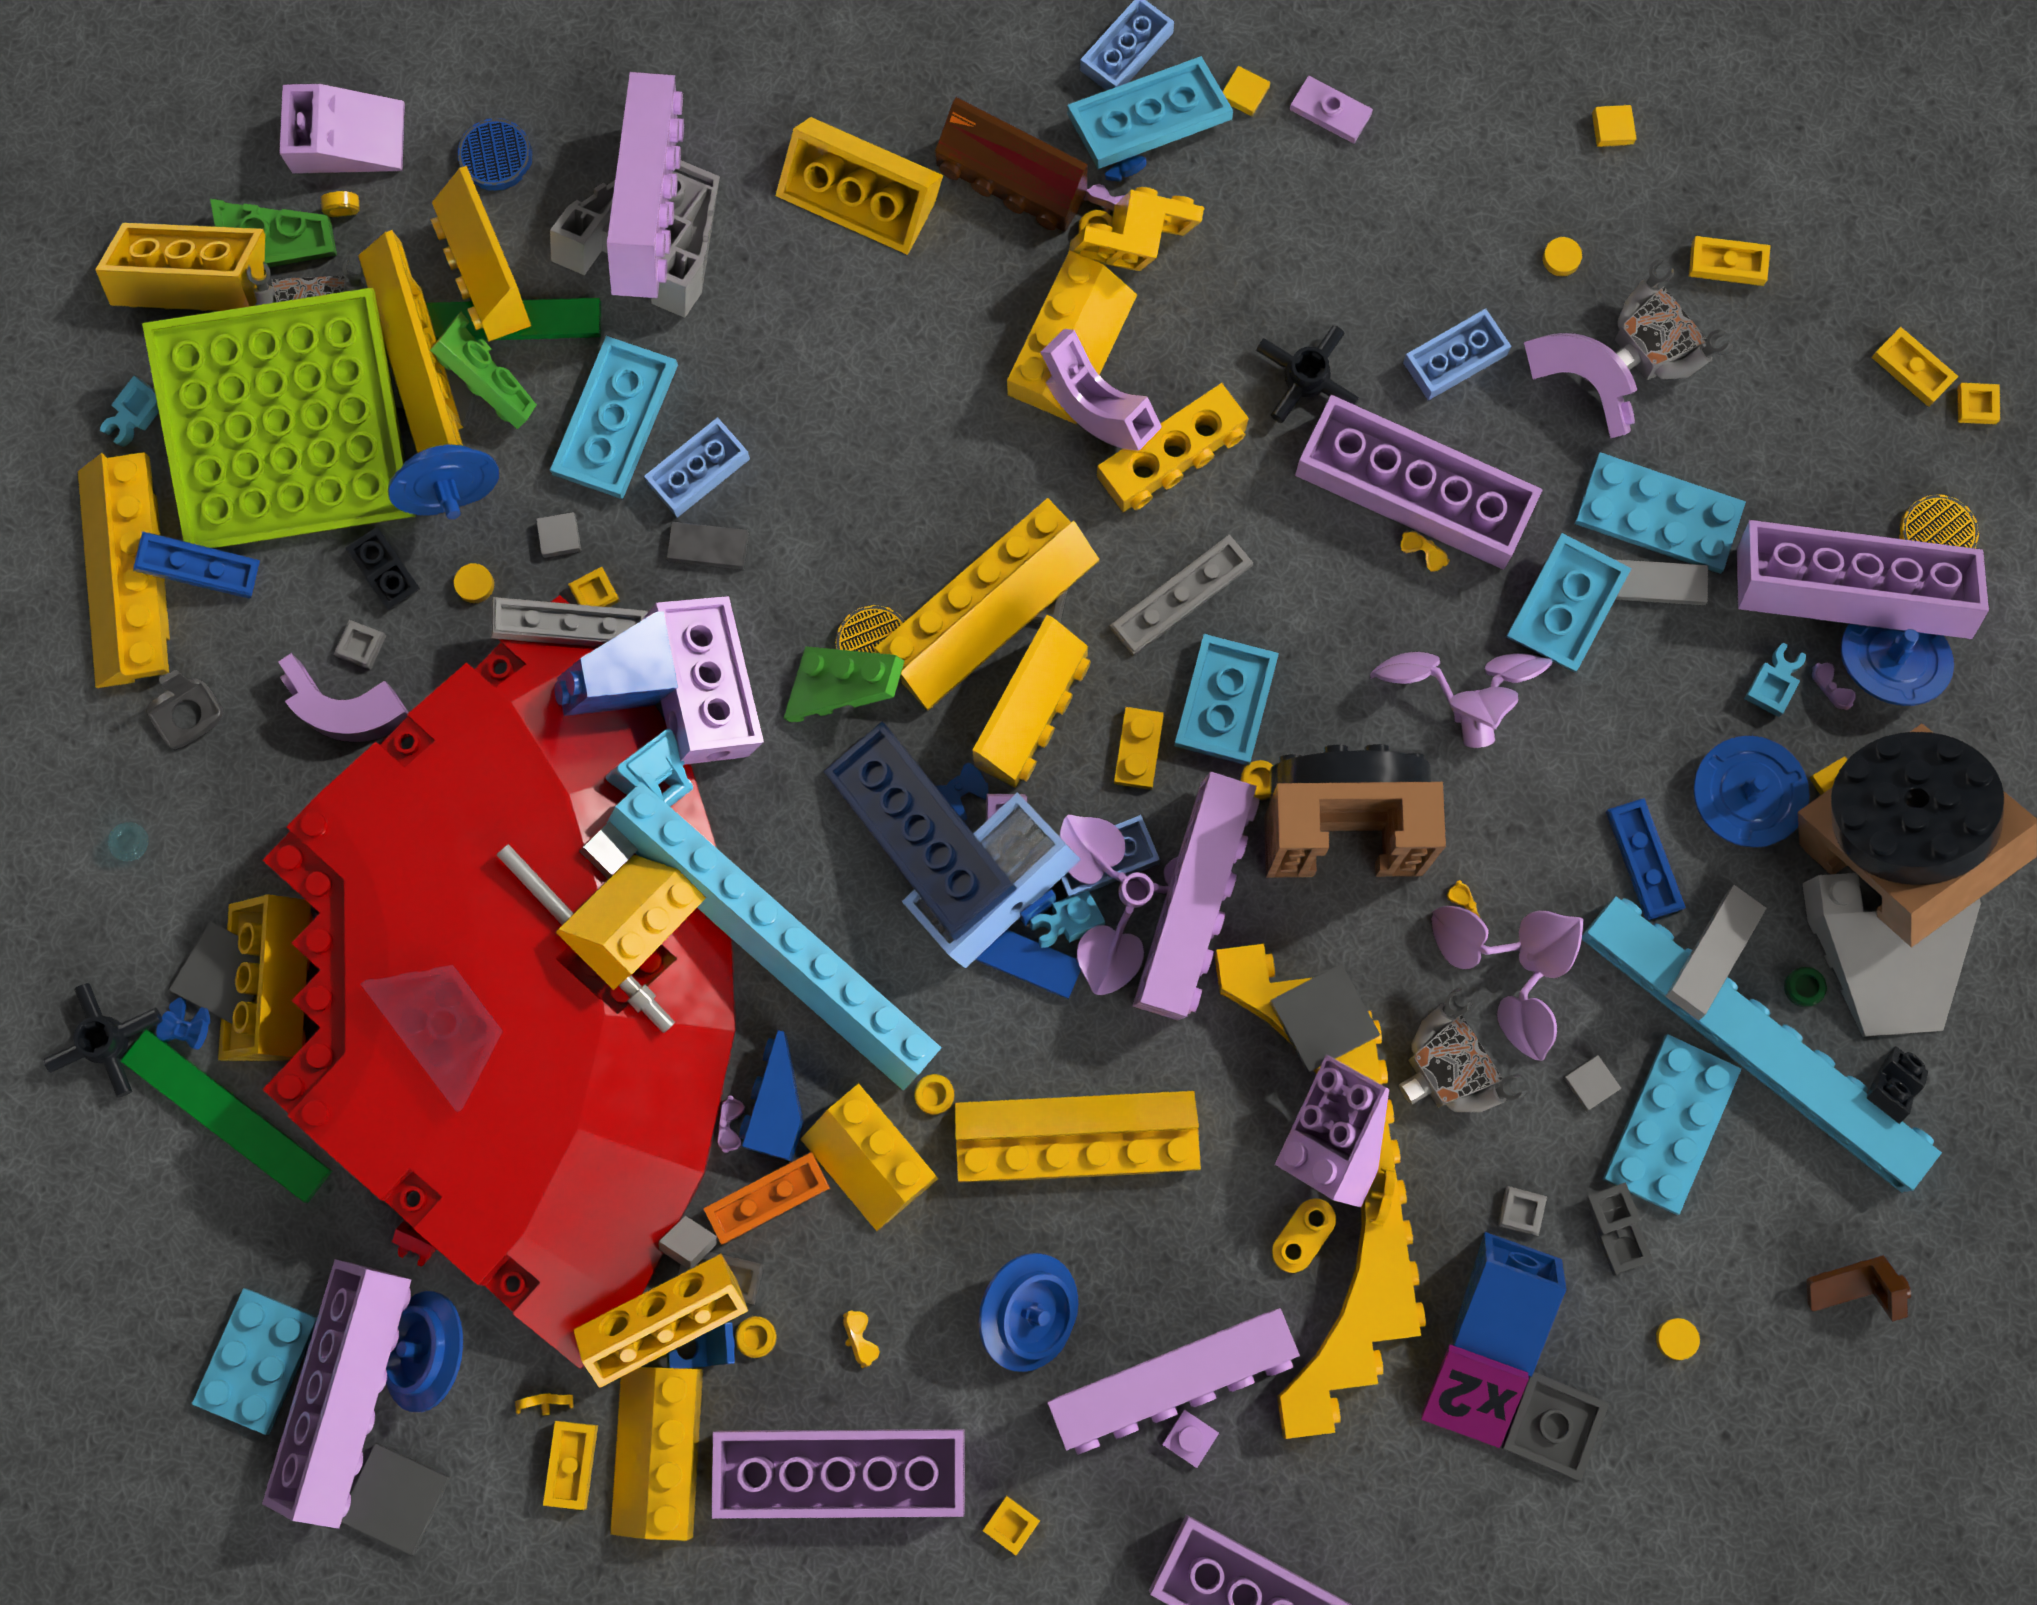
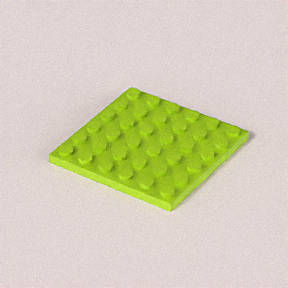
M373 288L142 323L184 542L214 549L415 517V514L406 513L396 508L391 503L388 495V485L391 478L401 469L406 461L376 295Z

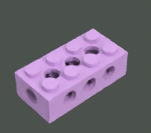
M729 596L656 603L642 620L655 612L664 611L678 688L663 698L661 704L667 729L673 731L678 743L680 761H684V765L750 756L764 741Z

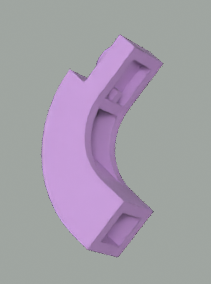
M1063 329L1040 352L1052 375L1046 381L1051 393L1062 408L1080 426L1095 437L1119 448L1139 451L1162 428L1147 396L1130 395L1120 392L1100 377L1089 361L1075 330Z
M1571 333L1551 334L1524 342L1533 379L1561 372L1575 373L1586 378L1595 386L1601 397L1610 438L1626 435L1631 431L1630 424L1635 423L1634 413L1630 401L1624 402L1623 396L1637 391V387L1630 370L1612 349L1593 338Z
M292 653L278 661L285 672L280 678L293 695L285 701L287 705L314 730L333 739L363 742L385 737L391 734L409 713L386 681H383L357 698L335 700L322 695L303 664Z

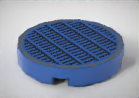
M502 118L486 119L474 124L464 133L458 145V161L461 167L467 166L474 184L488 191L504 190L520 182L527 169L529 171L532 164V148L525 132L515 123Z

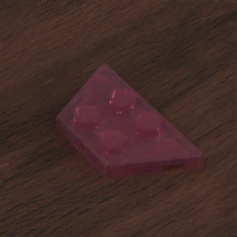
M453 965L422 972H409L388 978L369 979L362 982L361 986L454 1110L457 1113L460 1112L465 1106L503 1033L490 1013Z

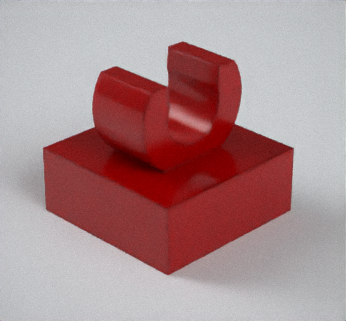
M405 1220L396 1228L392 1243L399 1245L398 1257L404 1258L410 1250L419 1255L417 1265L422 1267L437 1249L417 1233Z

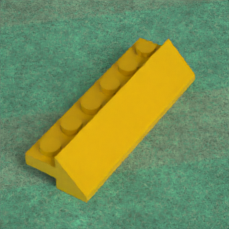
M393 230L387 231L360 253L358 257L367 287L375 290L384 344L417 453L441 445L463 446L458 431L463 426L459 419L445 367L439 363L436 355L430 351L437 339L422 290L412 278L402 242Z
M145 452L110 458L101 453L78 471L96 688L135 683V679L169 673L166 641L170 640L165 579L133 571L142 531L161 536L157 496L153 493L150 457Z
M1047 498L875 647V651L880 654L897 655L904 660L900 675L902 684L929 711L1099 562V558L1075 521L1071 522Z
M1194 1091L955 1103L959 1183L1155 1174L1160 1172L1201 1170L1198 1135L1199 1123Z

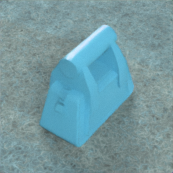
M671 729L664 730L606 775V780L626 795L640 782H643L670 807L693 790V785L687 778L683 768L684 761H680L678 743ZM665 781L671 787L662 793L658 785Z

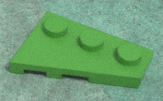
M210 199L215 227L264 229L265 263L269 267L337 255L332 223L327 215L286 209L274 210L260 208L258 205H239L225 203L223 200Z
M460 312L430 351L436 355L437 360L443 367L456 373L473 394L481 396L488 402L502 420L510 422L516 429L520 428L527 421L537 404L508 369L496 366L489 354L492 349L483 338L478 341L475 340L466 329L469 323L468 319Z
M805 646L784 719L789 722L804 721L805 716L813 714L824 716L832 714L833 709L848 705L855 708L894 698L904 660L897 655Z

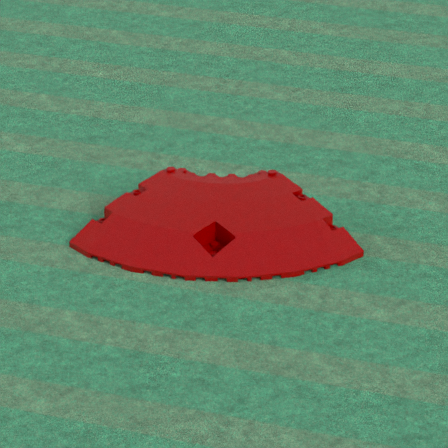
M560 595L551 601L570 604ZM498 639L500 643L475 669L466 662L413 708L401 724L380 745L377 742L373 743L316 795L288 824L287 828L290 832L263 859L271 869L319 912L317 917L291 944L319 968L320 971L291 1001L310 1017L320 1029L262 1090L288 1113L287 1116L376 1197L392 1207L417 1233L473 1282L489 1289L513 1312V1315L575 1366L583 1369L584 1364L580 1357L574 1329L644 1293L664 1254L659 1250V1241L681 1220L705 1175L712 1144L711 1140L719 1113L728 1064L730 1063L736 1032L732 938L696 908L632 974L633 978L641 986L647 985L656 995L654 1000L675 1021L663 1033L642 1010L637 1012L627 1001L630 997L619 986L613 990L556 933L562 925L500 860L497 854L509 844L560 900L575 913L609 880L580 852L607 824L615 806L627 796L606 780V775L666 730L667 726L655 705L564 716L562 705L557 703L555 697L557 677L580 658L598 647ZM506 663V671L502 674H496L494 671L496 665ZM407 737H413V746L409 749H402V741ZM683 765L686 776L693 785V790L673 804L671 808L716 847L697 781H695L696 778L692 765ZM665 781L658 785L662 793L671 787ZM417 1191L420 1195V1202L418 1205L411 1207L407 1202V1197L411 1192ZM513 1276L518 1277L520 1280V1287L515 1292H511L507 1288V1281Z

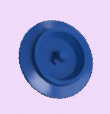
M441 445L428 448L409 458L401 469L394 474L388 485L389 499L396 508L406 513L437 515L445 512L448 519H456L461 515L459 507L481 500L491 492L498 482L499 468L496 461L490 455L466 446Z
M1849 624L1842 636L1841 656L1848 674L1862 690L1883 702L1900 706L1924 704L1938 697L1951 681L1954 671V658L1950 645L1944 635L1920 633L1913 629L1905 631Z
M1740 736L1723 741L1703 758L1694 779V799L1703 821L1719 837L1743 847H1765L1780 842L1798 827V811L1809 803V785L1799 761L1782 745L1763 737Z
M1030 1253L1014 1258L995 1274L987 1286L981 1301L979 1333L986 1352L997 1364L1012 1371L1027 1372L1046 1365L1062 1351L1078 1314L1077 1287L1069 1270L1054 1257L1041 1253Z
M435 1291L420 1292L410 1298L409 1304L402 1311L399 1321L398 1343L395 1349L390 1352L386 1366V1385L389 1393L397 1405L409 1412H425L437 1406L452 1388L461 1364L463 1331L459 1314L453 1303L445 1295Z

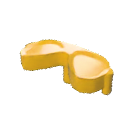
M1405 531L1402 534L1401 550L1405 553L1423 550L1426 553L1427 568L1431 572L1438 571L1443 566L1449 564L1450 560L1446 552L1436 546L1432 540H1427L1416 531Z
M1457 881L1447 892L1448 900L1457 905L1464 906L1465 909L1473 912L1480 918L1476 902L1473 900L1469 887L1463 884L1462 881Z
M1381 1167V1171H1384L1385 1174L1383 1192L1375 1190L1371 1192V1198L1381 1200V1204L1376 1218L1371 1219L1370 1223L1383 1226L1390 1212L1396 1181L1394 1169Z
M848 1311L843 1314V1325L849 1337L845 1344L849 1347L852 1346L856 1361L861 1364V1368H865L878 1358L880 1351L878 1346L863 1338V1332L868 1323L867 1315L860 1311Z
M544 1393L515 1401L516 1414H520L521 1409L540 1404L542 1415H550L549 1404L569 1405V1408H573V1395Z

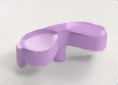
M1096 184L1087 189L1084 200L1103 206V211L1110 214L1111 210L1114 211V206L1125 195L1112 197L1104 185Z
M1817 663L1812 667L1813 680L1833 705L1839 709H1850L1856 698L1855 692L1852 689L1837 688V684L1832 682L1834 677L1833 665L1830 663Z
M728 1096L727 1100L721 1105L717 1143L724 1153L736 1150L741 1146V1139L730 1128V1123L744 1113L745 1106L741 1101L734 1099L733 1096Z

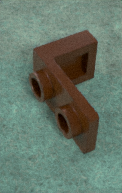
M1884 1255L1823 1272L1807 1279L1808 1305L1812 1311H1818L1873 1294L1892 1322L1908 1317L1907 1299L1911 1298L1910 1286L1902 1274L1898 1275Z

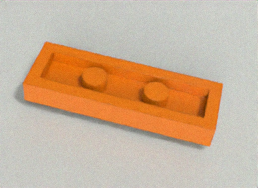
M810 1152L703 1209L721 1245L829 1190L830 1186L813 1152Z

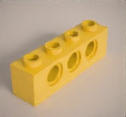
M1221 383L1162 422V428L1139 451L1122 449L1097 466V478L1122 512L1131 507L1134 510H1138L1149 503L1153 498L1151 494L1162 486L1167 490L1179 483L1184 477L1182 473L1193 465L1196 469H1199L1209 463L1215 456L1213 452L1223 445L1231 448L1239 443L1246 435L1244 431L1247 428L1249 418L1223 383ZM1207 425L1215 433L1210 436H1203L1196 431V428ZM1170 446H1178L1184 451V454L1172 457L1165 452V449ZM1145 466L1150 468L1153 474L1150 477L1142 478L1137 476L1134 470Z
M719 1254L574 1329V1334L582 1363L598 1387L601 1388L744 1314L748 1309L736 1277L722 1254Z

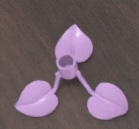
M1409 652L1394 656L1377 666L1370 674V679L1377 677L1387 682L1407 684L1421 681L1430 675L1436 677L1454 712L1455 722L1462 725L1464 745L1471 748H1481L1494 743V729H1497L1503 717L1519 700L1516 691L1498 687L1499 684L1504 680L1518 683L1532 679L1552 665V659L1525 653L1506 654L1496 657L1485 666L1486 674L1494 676L1491 687L1481 691L1461 692L1453 695L1441 669L1437 667L1440 664V658L1424 652Z
M1067 815L1061 826L1060 838L1081 859L1068 873L1079 882L1094 884L1106 872L1110 877L1121 882L1118 891L1119 898L1126 905L1116 931L1109 926H1096L1082 936L1077 947L1078 964L1092 992L1096 995H1105L1122 988L1139 971L1144 957L1143 944L1137 936L1123 934L1124 928L1134 908L1145 905L1151 899L1154 892L1163 894L1168 892L1178 857L1172 859L1164 868V878L1168 886H1160L1153 883L1146 874L1139 872L1126 876L1125 873H1119L1111 868L1119 864L1125 854V840L1120 830L1112 823L1100 818Z
M1443 906L1432 912V927L1437 945L1445 959L1457 968L1470 969L1475 967L1481 960V953L1490 955L1516 950L1520 951L1519 961L1526 970L1533 971V975L1521 989L1519 998L1507 996L1501 1000L1497 1013L1498 1023L1505 1036L1518 1050L1532 1059L1543 1061L1556 1039V1019L1551 1009L1543 1001L1537 998L1528 999V993L1541 977L1557 978L1571 969L1581 945L1583 918L1563 916L1549 911H1535L1523 918L1519 928V942L1489 947L1484 945L1488 938L1487 926L1476 914L1455 906Z

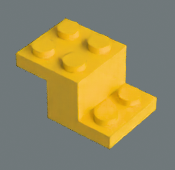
M1136 187L1135 190H1130L1114 206L1111 226L1092 223L1090 227H1084L1071 240L1069 250L1099 263L1141 271L1157 258L1161 232L1181 236L1186 235L1202 222L1204 207L1194 205V200L1189 197L1172 196L1169 199L1157 196L1158 192L1154 189Z

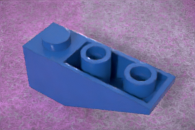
M778 1030L776 1038H769L767 1041L763 1061L768 1062L764 1077L757 1076L751 1099L756 1100L752 1116L745 1115L739 1138L744 1139L742 1146L748 1150L792 1162L804 1122L788 1037L784 1031Z

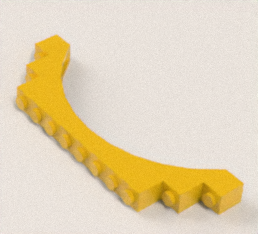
M1264 944L1217 949L1214 957L1220 994L1268 1022L1291 1044L1270 1004V1000L1312 978L1270 983L1269 978L1275 977L1274 960L1272 953L1265 954ZM1373 1020L1380 1036L1336 1058V1060L1382 1085L1388 1083V1073L1385 1060H1379L1376 1044L1382 1043L1380 1023L1378 1020ZM1320 1067L1317 1068V1069H1315V1070H1313V1071L1316 1073V1075H1317V1073H1318ZM1390 1099L1387 1102L1378 1172L1361 1206L1362 1225L1355 1272L1341 1312L1316 1355L1289 1385L1277 1395L1282 1436L1285 1439L1335 1433L1334 1423L1341 1422L1340 1409L1337 1397L1330 1398L1329 1390L1378 1384L1377 1375L1383 1374V1362L1380 1350H1373L1372 1342L1421 1336L1420 1327L1426 1326L1422 1302L1416 1303L1414 1286L1419 1285V1273L1416 1261L1409 1260L1407 1245L1413 1244V1234L1410 1221H1403L1401 1204L1407 1203L1404 1181L1397 1180L1395 1164L1400 1163V1150L1397 1139L1391 1140L1389 1124L1394 1123V1111ZM1381 1167L1394 1169L1396 1181L1390 1212L1383 1226L1370 1223L1371 1219L1376 1218L1381 1204V1200L1371 1198L1372 1190L1383 1192L1385 1174L1384 1171H1381Z

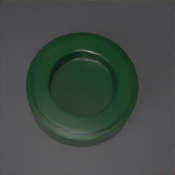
M1800 967L1788 974L1784 983V991L1787 998L1793 1004L1799 1007H1811L1823 1000L1827 991V984L1825 978L1818 970L1811 967Z

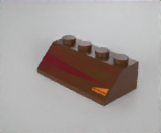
M957 97L954 99L935 150L936 163L940 172L949 179L958 180V178H961L971 183V187L982 196L990 197L992 194L1004 200V205L1015 213L1022 214L1025 211L1035 216L1036 221L1048 230L1058 228L1066 232L1084 202L1087 191L1088 164Z

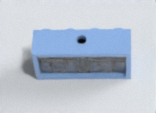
M1018 792L974 833L1017 887L1013 893L957 940L950 936L915 889L902 901L945 952L964 968L968 967L1021 917L1020 913L1041 898L1081 860Z

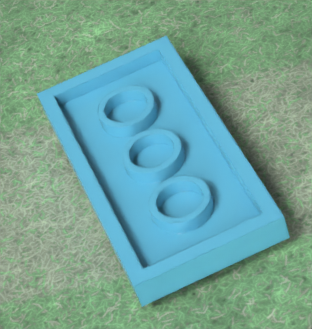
M1202 56L1068 104L1067 115L1097 169L1230 121L1233 117V109Z
M606 336L550 471L552 475L623 499L677 369L676 359Z
M1600 452L1597 456L1575 524L1690 564L1708 565V570L1721 574L1724 571L1746 501Z
M1669 1034L1665 1035L1602 1180L1615 1186L1626 1182L1631 1194L1679 1215L1742 1068Z

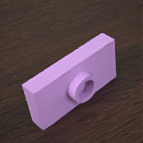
M1311 76L1307 77L1290 106L1291 111L1353 144L1373 111L1372 108Z

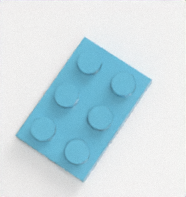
M1561 533L1506 638L1545 658L1552 659L1553 662L1573 672H1577L1632 568Z
M1204 634L1174 746L1250 765L1279 653Z
M243 1288L192 1405L264 1435H269L311 1341L317 1317Z

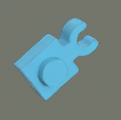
M133 376L111 405L119 412L115 417L107 418L102 423L100 431L110 435L119 427V435L113 442L122 447L128 445L133 440L134 428L138 427L145 431L159 413L155 390L142 379Z
M1782 643L1772 655L1774 667L1766 662L1760 667L1744 698L1777 717L1784 713L1800 680L1790 676L1791 673L1796 672L1806 660V654L1801 652L1793 663L1786 661L1784 651L1787 648V644Z
M1089 890L1053 903L1052 912L1054 915L1039 914L1034 916L1030 922L1032 930L1046 927L1050 931L1039 938L1041 948L1053 945L1061 934H1065L1070 943L1082 938L1088 930L1099 925H1105V920Z

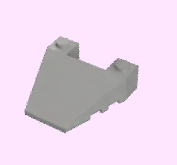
M681 160L680 169L678 170L709 182L713 186L711 187L673 171V174H677V196L669 199V202H674L673 225H668V228H666V230L671 232L670 253L662 257V259L667 260L666 283L659 282L658 298H651V304L685 318L702 294L720 176ZM615 180L608 185L605 183L600 184L594 188L592 196L583 202L576 200L565 209L550 229L552 262L585 275L602 251L608 253L607 237Z
M1857 873L1818 875L1802 883L1808 924L1813 934H1817L1826 955L1824 957L1829 968L1833 967L1843 988L1840 991L1862 1037L1943 1031L1980 909V898L1911 948L1877 917V911L1863 912Z

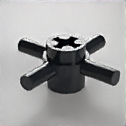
M1333 325L1317 348H1301L1294 356L1267 339H1262L1256 351L1285 369V382L1289 388L1270 414L1275 421L1283 423L1301 397H1314L1324 393L1329 397L1333 395L1353 405L1357 404L1358 396L1330 379L1331 372L1328 357L1345 334L1340 327ZM1309 367L1318 371L1314 374L1313 378H1308V376L1303 374L1309 370Z
M90 983L82 984L74 990L86 1019L79 1023L75 1029L73 1036L74 1045L44 1058V1064L50 1073L82 1058H86L93 1063L104 1064L116 1097L126 1096L132 1092L120 1058L127 1050L129 1037L163 1021L162 1016L157 1008L151 1009L123 1023L115 1018L103 1016ZM105 1030L106 1036L109 1037L108 1043L105 1046L96 1048L95 1043H99L102 1040L100 1031Z

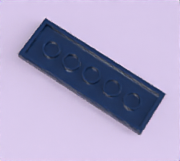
M883 721L823 771L955 940L959 939L1017 889Z

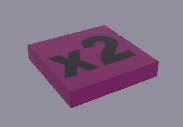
M1449 1344L1424 1405L1421 1420L1500 1448L1529 1380L1528 1372Z

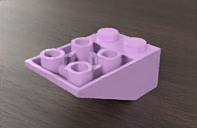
M323 84L283 85L280 155L292 173L402 171L405 103L402 100Z
M1326 1055L1275 1165L1334 1201L1361 1207L1378 1172L1389 1089L1333 1057Z

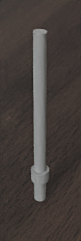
M509 844L497 854L500 860L561 925L574 914ZM631 975L619 985L630 997L627 1001L637 1012L642 1010L663 1033L675 1023L654 1000L656 995L646 984L641 986Z

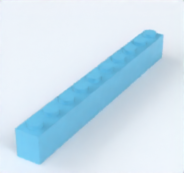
M640 782L615 806L608 822L610 821L638 849L635 852L638 856L678 869L706 897L697 907L703 914L903 1091L942 1048L643 782Z
M1616 896L1608 902L1582 935V940L1901 1193L1913 1191L1942 1153L1932 1145L1934 1140L1931 1136L1919 1128L1913 1127L1911 1129L1903 1121L1898 1124L1867 1099L1868 1088L1861 1081L1853 1076L1848 1075L1845 1077L1834 1068L1836 1064L1828 1055L1819 1050L1812 1051L1801 1042L1803 1037L1795 1029L1785 1024L1781 1026L1769 1017L1771 1013L1768 1008L1757 1000H1748L1737 992L1738 986L1730 978H1726L1706 1015L1699 1021L1666 998V994L1692 950L1689 948L1684 950L1673 941V934L1662 925L1657 923L1652 925L1641 916L1642 910L1632 901L1625 898L1620 900Z

